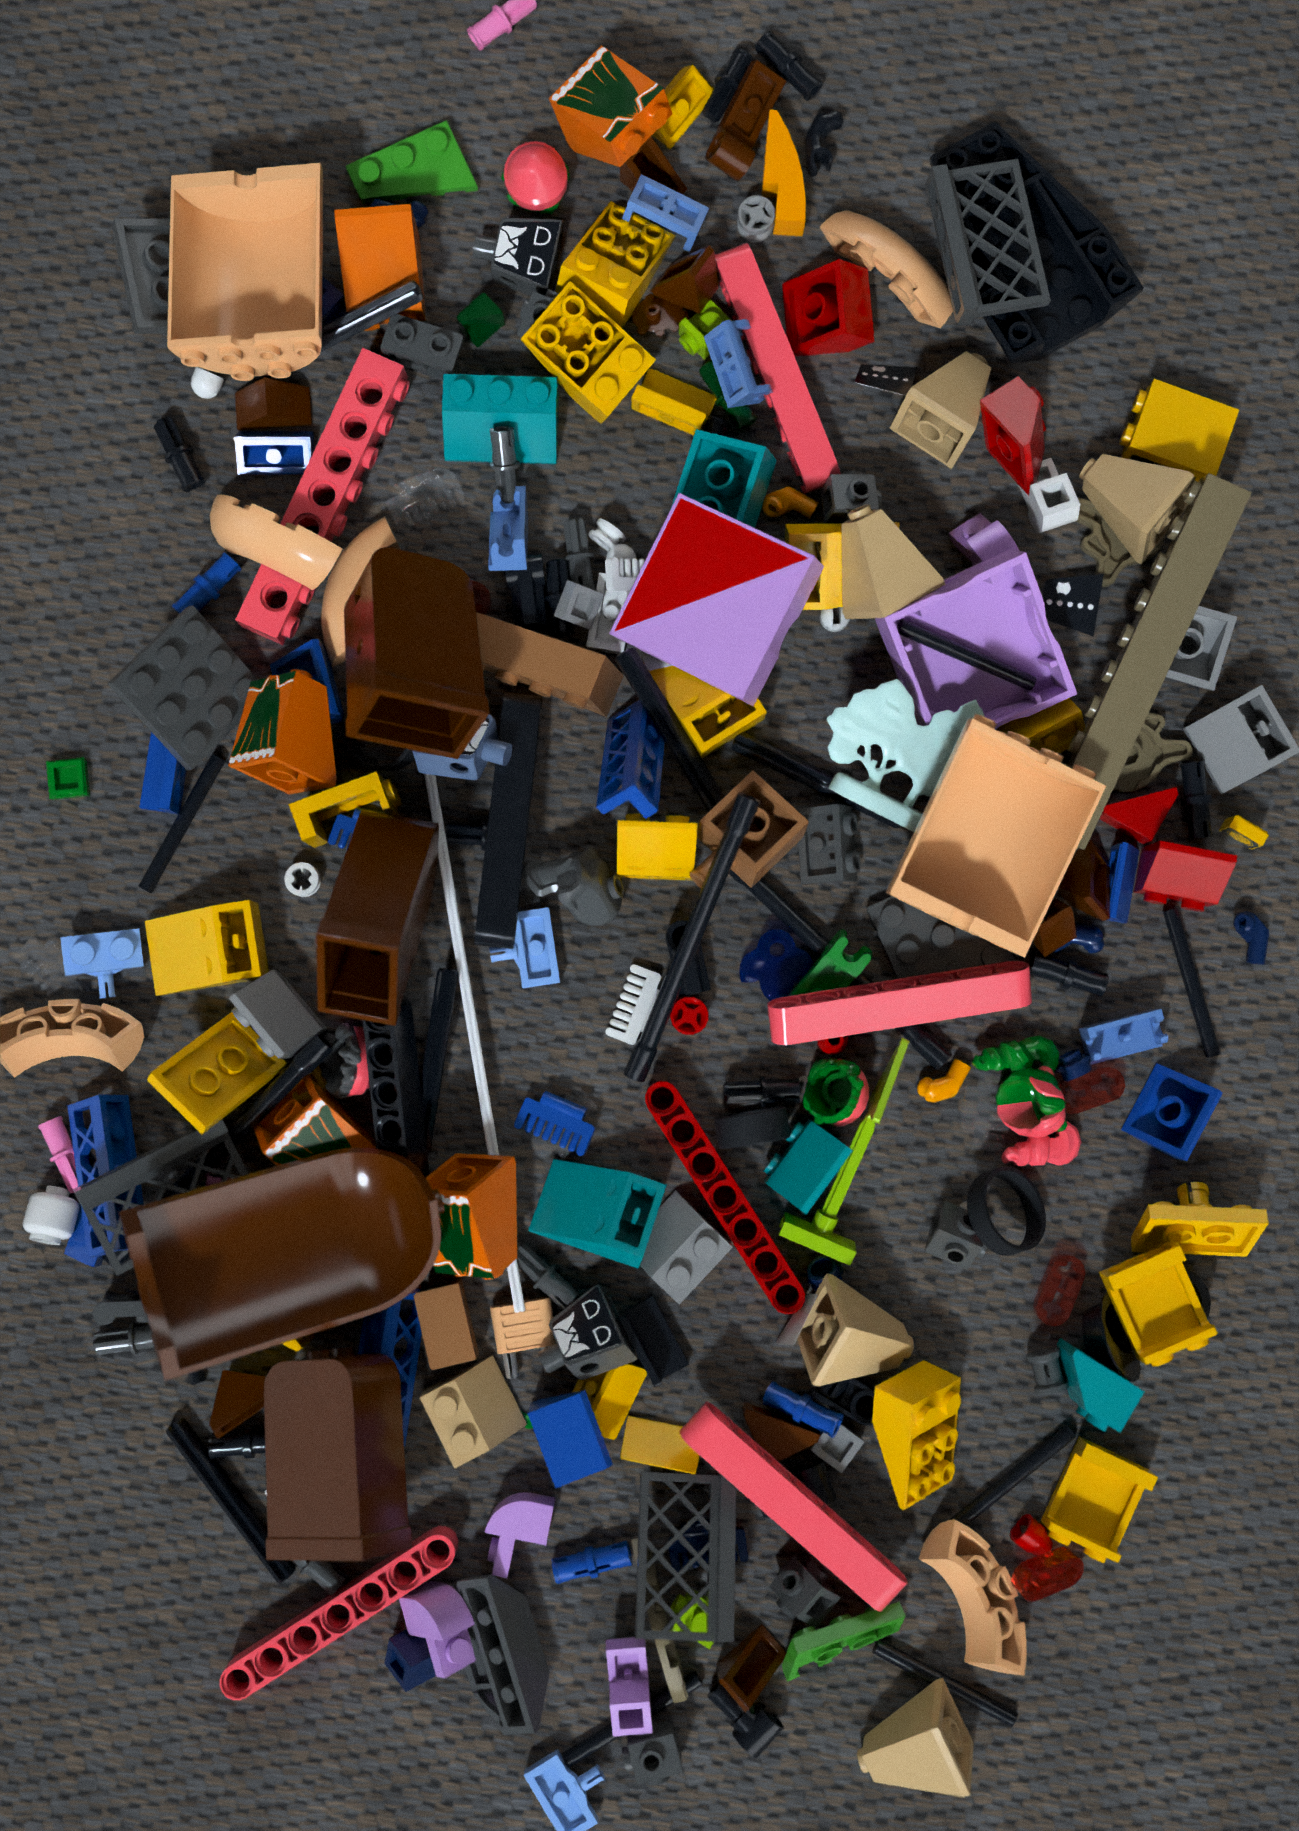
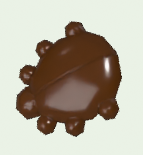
M654 294L646 295L645 300L637 304L632 313L633 323L638 327L637 332L640 336L650 332L655 333L657 337H662L667 329L677 332L679 330V322L682 319L687 318L689 320L688 312L683 311V307L662 298H655Z

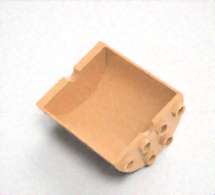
M321 163L257 168V172L253 175H241L235 172V170L171 175L167 348L177 357L181 358V363L186 366L200 367L218 373L229 374L233 379L239 381H249L254 376L287 378L291 375V372L312 363L319 356L322 349L323 168Z
M975 714L973 718L967 719L886 893L974 936H979L996 946L1025 958L1106 786L1094 780L1096 773L1079 765H1074L1072 769L1061 763L1063 760L1061 755L1045 748L1037 750L1029 747L1030 740L1012 731H1008L1006 734L995 730L996 722Z

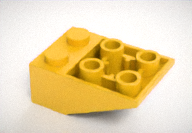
M610 201L562 263L555 292L560 293L571 281L613 321L623 328L632 316L635 307L645 293L676 235L632 213L629 222L623 220L622 217L626 208Z
M569 281L520 339L553 377H557L558 383L570 397L601 424L656 361L651 354L571 281Z
M894 522L896 526L899 528L900 523ZM842 523L785 524V543L815 556L824 566L803 610H827L842 607Z
M675 666L648 670L701 758L709 755L734 739L738 734L747 731L765 719L767 711L759 699H757L754 706H751Z
M627 814L626 820H618L617 876L619 878L693 881L690 877V872L694 870L697 823H689V817L666 816L665 822H650V816L645 819L642 814Z
M244 900L213 905L145 921L156 996L257 980L269 972L259 903L255 901Z
M925 1360L878 1384L874 1390L872 1422L899 1508L903 1510L923 1500L942 1486L947 1485L952 1481L955 1473V1465L953 1463L955 1444L958 1439L957 1417L961 1404V1378Z

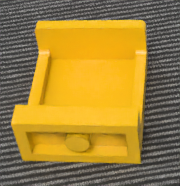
M1153 379L1146 391L1140 389L1135 397L1131 411L1137 414L1133 424L1127 423L1122 433L1119 444L1125 447L1121 458L1130 459L1132 455H1137L1167 467L1186 470L1194 474V480L1198 482L1208 473L1217 476L1239 409Z
M376 771L290 803L289 807L301 840L316 848L328 843L321 821L354 810L357 806L362 807L378 800L385 813L399 816L396 807L401 806L402 801L395 784H392L390 779L385 780Z
M1170 1241L1099 1272L1136 1358L1145 1365L1151 1364L1153 1367L1170 1362L1174 1359V1353L1185 1348L1188 1351H1193L1205 1347L1210 1343L1208 1338L1218 1334L1216 1327L1207 1320L1182 1263L1186 1261L1181 1246Z
M1079 1436L1042 1516L1041 1522L1049 1529L1048 1536L1059 1543L1069 1546L1071 1541L1085 1547L1083 1553L1101 1563H1105L1107 1558L1119 1563L1122 1556L1118 1552L1120 1542L1144 1489L1152 1491L1158 1476L1151 1470Z

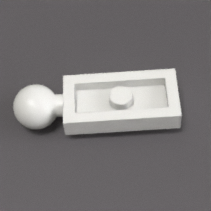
M617 544L614 549L608 551L606 559L616 557L622 558L623 561L625 558L632 560L636 558V555L630 546ZM599 573L596 591L603 593L604 596L591 630L589 629L586 648L619 655L625 651L626 643L609 633L624 604L618 602V591H608L606 589V574Z

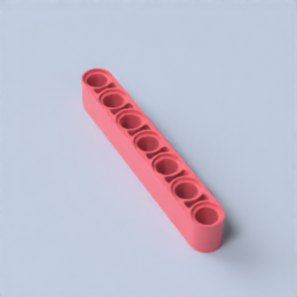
M744 243L715 255L716 269L722 280L719 285L728 307H733L735 316H732L733 320L748 319L751 328L742 330L743 336L741 339L747 342L749 349L746 352L755 374H760L763 382L760 385H771L773 393L764 395L768 407H773L776 417L773 419L782 441L787 442L790 451L787 454L796 476H801L804 484L801 486V489L804 493H808L823 487L831 474H840V469L749 244Z
M1007 961L775 998L767 1003L771 1041L777 1045H792L1026 1007L1032 1003L1030 967L1028 963L1023 961Z
M706 1401L679 1431L684 1441L872 1608L882 1612L908 1584L906 1577L895 1564L712 1403Z
M437 1526L412 1541V1548L393 1553L339 1588L332 1596L328 1595L234 1656L220 1677L219 1686L222 1693L231 1700L247 1698L446 1569L453 1562L458 1549L456 1533L446 1526ZM434 1540H442L448 1545L450 1551L445 1555L435 1554L431 1550L430 1543ZM402 1561L412 1563L415 1566L416 1574L412 1576L402 1575L397 1568V1564ZM368 1583L378 1584L382 1588L383 1595L380 1597L369 1596L365 1591L364 1585ZM336 1604L345 1606L349 1611L350 1617L346 1619L336 1617L332 1612V1606ZM308 1626L312 1628L316 1633V1639H304L299 1633V1627ZM266 1649H278L283 1656V1660H271L266 1654ZM241 1669L245 1671L249 1676V1682L241 1683L234 1678L233 1670Z

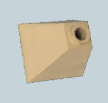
M965 351L913 385L908 391L890 429L952 469L977 427L981 411L980 399L984 398L991 367L986 359L979 354H970Z
M1102 454L1097 461L1091 458L1086 463L1079 478L1083 480V492L1136 562L1142 565L1168 533L1174 519L1177 516L1180 517L1186 510L1188 504L1183 502L1195 475L1186 470Z
M866 504L848 512L849 520L841 524L842 607L845 619L885 618L945 585L943 577L882 509L871 510L870 505Z
M826 1273L815 1293L817 1294V1299L797 1338L812 1385L823 1386L899 1368L904 1358L908 1359L911 1356L914 1348L913 1338L907 1334L904 1324L836 1276Z
M943 1678L933 1681L864 1736L863 1747L857 1750V1758L863 1773L869 1772L875 1783L959 1797L969 1796L971 1792L974 1743Z

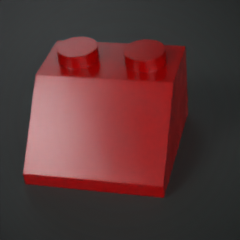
M837 259L782 284L786 333L794 356L845 353L875 342L867 268Z
M1018 376L980 399L986 449L1029 496L1030 485L1037 483L1045 451L1043 432L1046 431V426L1042 419L1041 411L1044 402L1039 391L1034 386L1028 387Z
M1158 841L1141 848L1133 892L1144 894L1143 901L1166 904L1167 899L1181 901L1182 909L1204 912L1205 906L1208 907L1219 903L1236 865L1237 855Z

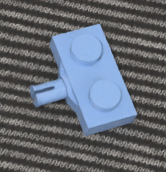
M550 908L519 911L514 949L489 947L491 954L505 952L504 954L491 955V962L514 959L520 969L523 989L561 983Z
M139 928L60 937L65 976L81 974L97 976L99 999L106 998L105 983L108 984L109 998L116 997L113 974L124 969L144 967Z
M557 1749L524 1770L523 1776L556 1831H586L598 1823V1816L588 1801L586 1792L605 1780V1775L602 1770L600 1771L601 1768L598 1764L577 1776L566 1765L561 1753Z

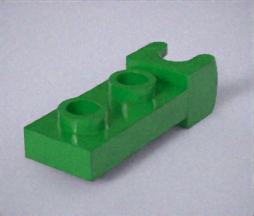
M844 929L839 930L825 947V951L789 996L848 987L871 961L873 955L871 949L868 946H862L855 954L845 953L843 950L848 944L847 931Z

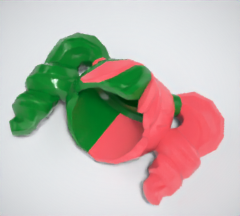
M1040 1035L1025 1038L1020 1042L1016 1040L1010 1042L1001 1041L998 1047L984 1048L981 1055H975L971 1062L974 1067L982 1071H1000L1008 1068L1011 1070V1074L1002 1082L995 1097L997 1114L1005 1126L1018 1135L1026 1136L1027 1140L1017 1142L1013 1147H1008L1004 1150L1001 1157L1004 1164L1043 1166L1046 1162L1059 1166L1070 1163L1078 1156L1081 1139L1078 1129L1065 1119V1099L1054 1077L1059 1060V1051L1053 1041ZM1038 1060L1041 1066L1038 1069L1031 1068L1034 1061ZM1056 1132L1053 1138L1047 1136L1049 1134Z

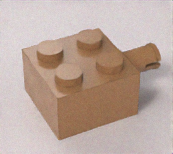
M753 770L699 821L697 838L713 852L695 870L690 872L691 879L700 888L703 886L726 830V822L738 793H744L760 800L750 829L744 836L730 869L749 887L752 888L804 837L809 821Z

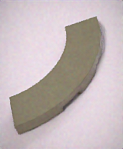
M638 1538L631 1540L636 1566L638 1555ZM647 1548L648 1562L653 1557L652 1552ZM653 1563L646 1570V1581L658 1592L660 1585L655 1563ZM647 1590L645 1604L652 1598V1595ZM656 1601L647 1612L652 1630L660 1631L668 1621L664 1609ZM655 1639L673 1703L686 1701L688 1693L674 1640Z

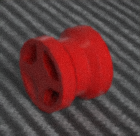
M684 997L675 1003L670 1014V1020L678 1032L685 1035H694L706 1027L708 1010L701 1000L695 997Z

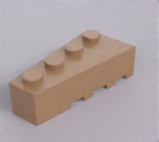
M476 612L483 672L487 670L495 673L496 679L509 685L516 686L518 682L528 686L529 690L548 698L554 696L573 707L587 709L605 717L608 716L623 675L607 656Z

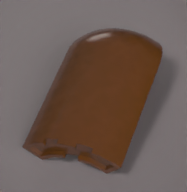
M352 1147L323 1152L119 1211L129 1256L132 1259L138 1281L139 1295L144 1313L148 1317L152 1331V1341L164 1380L166 1381L363 1318L401 1301L424 1280L438 1256L441 1242L439 1214L444 1212L443 1200L438 1189L432 1190L421 1170L401 1155L377 1148Z

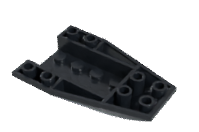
M993 122L930 156L929 161L931 167L947 164L948 170L1013 159L1019 160L1051 301L1048 306L984 316L983 319L1011 363L1038 361L1105 324L1140 294L1144 287L1106 227L997 122ZM1010 173L994 175L989 182L1006 194L1013 187ZM968 180L955 182L957 192L969 200L972 199L979 187ZM983 191L975 204L993 215L1001 202ZM1005 206L997 217L1014 229L1021 222L1019 213L1008 206ZM970 211L963 220L965 227L978 236L987 224ZM991 226L983 239L999 250H1002L1009 237ZM1013 241L1006 251L1007 255L1022 265L1029 258L1028 250L1016 241ZM979 247L971 255L973 263L985 271L989 269L995 260L994 257ZM1000 261L991 273V275L1010 286L1018 274ZM976 276L977 283H979L981 279ZM1023 276L1013 288L1025 297L1038 295L1036 285ZM985 282L980 289L982 305L999 302L1003 293Z

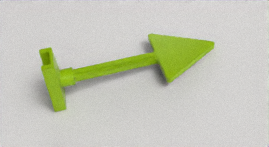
M901 1038L867 1103L869 1111L859 1123L849 1148L853 1151L839 1169L822 1209H817L812 1223L784 1212L779 1224L781 1228L779 1236L851 1266L857 1252L855 1241L833 1232L839 1220L837 1213L873 1135L875 1122L879 1124L909 1040Z

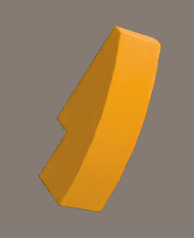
M770 109L767 125L762 196L776 198L773 234L803 237L806 196L800 161L790 133L777 110Z

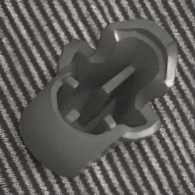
M587 846L584 851L573 852L568 857L545 862L530 861L524 867L523 879L536 896L543 897L557 891V896L561 903L568 908L577 921L585 925L603 926L614 920L621 909L622 897L624 896L622 881L617 875L614 876L607 862L599 858L592 846Z

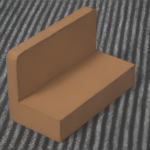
M462 1279L447 1282L444 1286L416 1292L414 1301L430 1369L435 1370L476 1360L479 1351Z

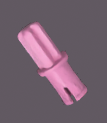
M509 0L500 7L494 5L492 12L467 29L470 39L479 51L483 50L490 42L505 32L511 33L514 24L537 8L536 0Z
M58 1116L40 1124L38 1128L41 1130L53 1156L50 1158V1162L56 1163L68 1191L74 1193L73 1189L78 1187L73 1144L62 1116Z

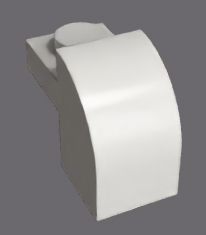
M1052 458L1042 460L1037 483L1030 485L1029 496L1019 486L1028 507L1027 514L1030 523L1037 533L1077 521L1080 511V502L1067 473L1059 475Z

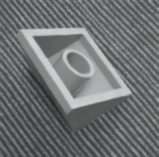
M1199 606L1166 678L1214 691L1237 616Z

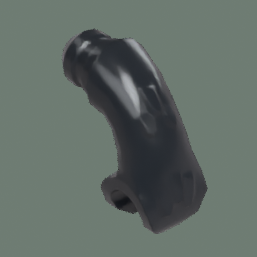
M839 111L819 112L812 120L806 133V168L811 177L817 176L816 162L823 163L828 172L831 169L832 153L827 148L821 147V140L826 138L833 130L840 129L843 125V117Z

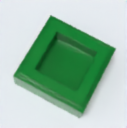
M86 758L46 761L49 799L58 800L90 796Z

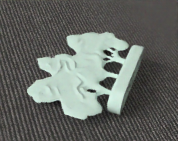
M895 679L880 684L876 689H865L855 693L847 707L835 708L832 715L827 717V721L834 732L828 746L830 758L838 764H850L856 760H861L869 774V779L861 782L847 774L838 772L832 779L829 788L841 796L914 832L923 814L913 808L918 796L932 795L967 719L973 718L975 714L984 717L985 715L982 708L979 707L977 700H973L961 705L956 712L945 710L935 713L930 724L927 726L918 725L914 714L913 698L902 682ZM873 744H878L882 750L883 759L880 768L875 767L878 761L874 759L871 761V746ZM860 745L865 748V755L863 757L857 753ZM888 760H896V764L893 767L886 768ZM901 771L911 777L913 787L903 803L881 792L880 783L885 774Z

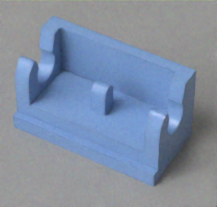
M641 174L629 198L622 219L629 222L633 212L644 216L686 237L687 240L683 250L690 252L709 207Z
M748 319L725 320L704 336L728 408L758 404L765 400L764 395L773 393L770 384L758 386L756 384L750 366L751 361L747 357L741 339L743 336L742 330L751 328Z
M515 486L514 502L504 503L501 500L502 494L497 489L493 494V512H490L489 571L527 570L528 507L526 486Z
M1151 1009L1078 1028L1084 1051L1091 1056L1088 1059L1091 1065L1161 1047L1163 1043L1168 1042V1035L1166 1033L1163 1034L1160 1027V1022L1164 1020L1162 1009Z

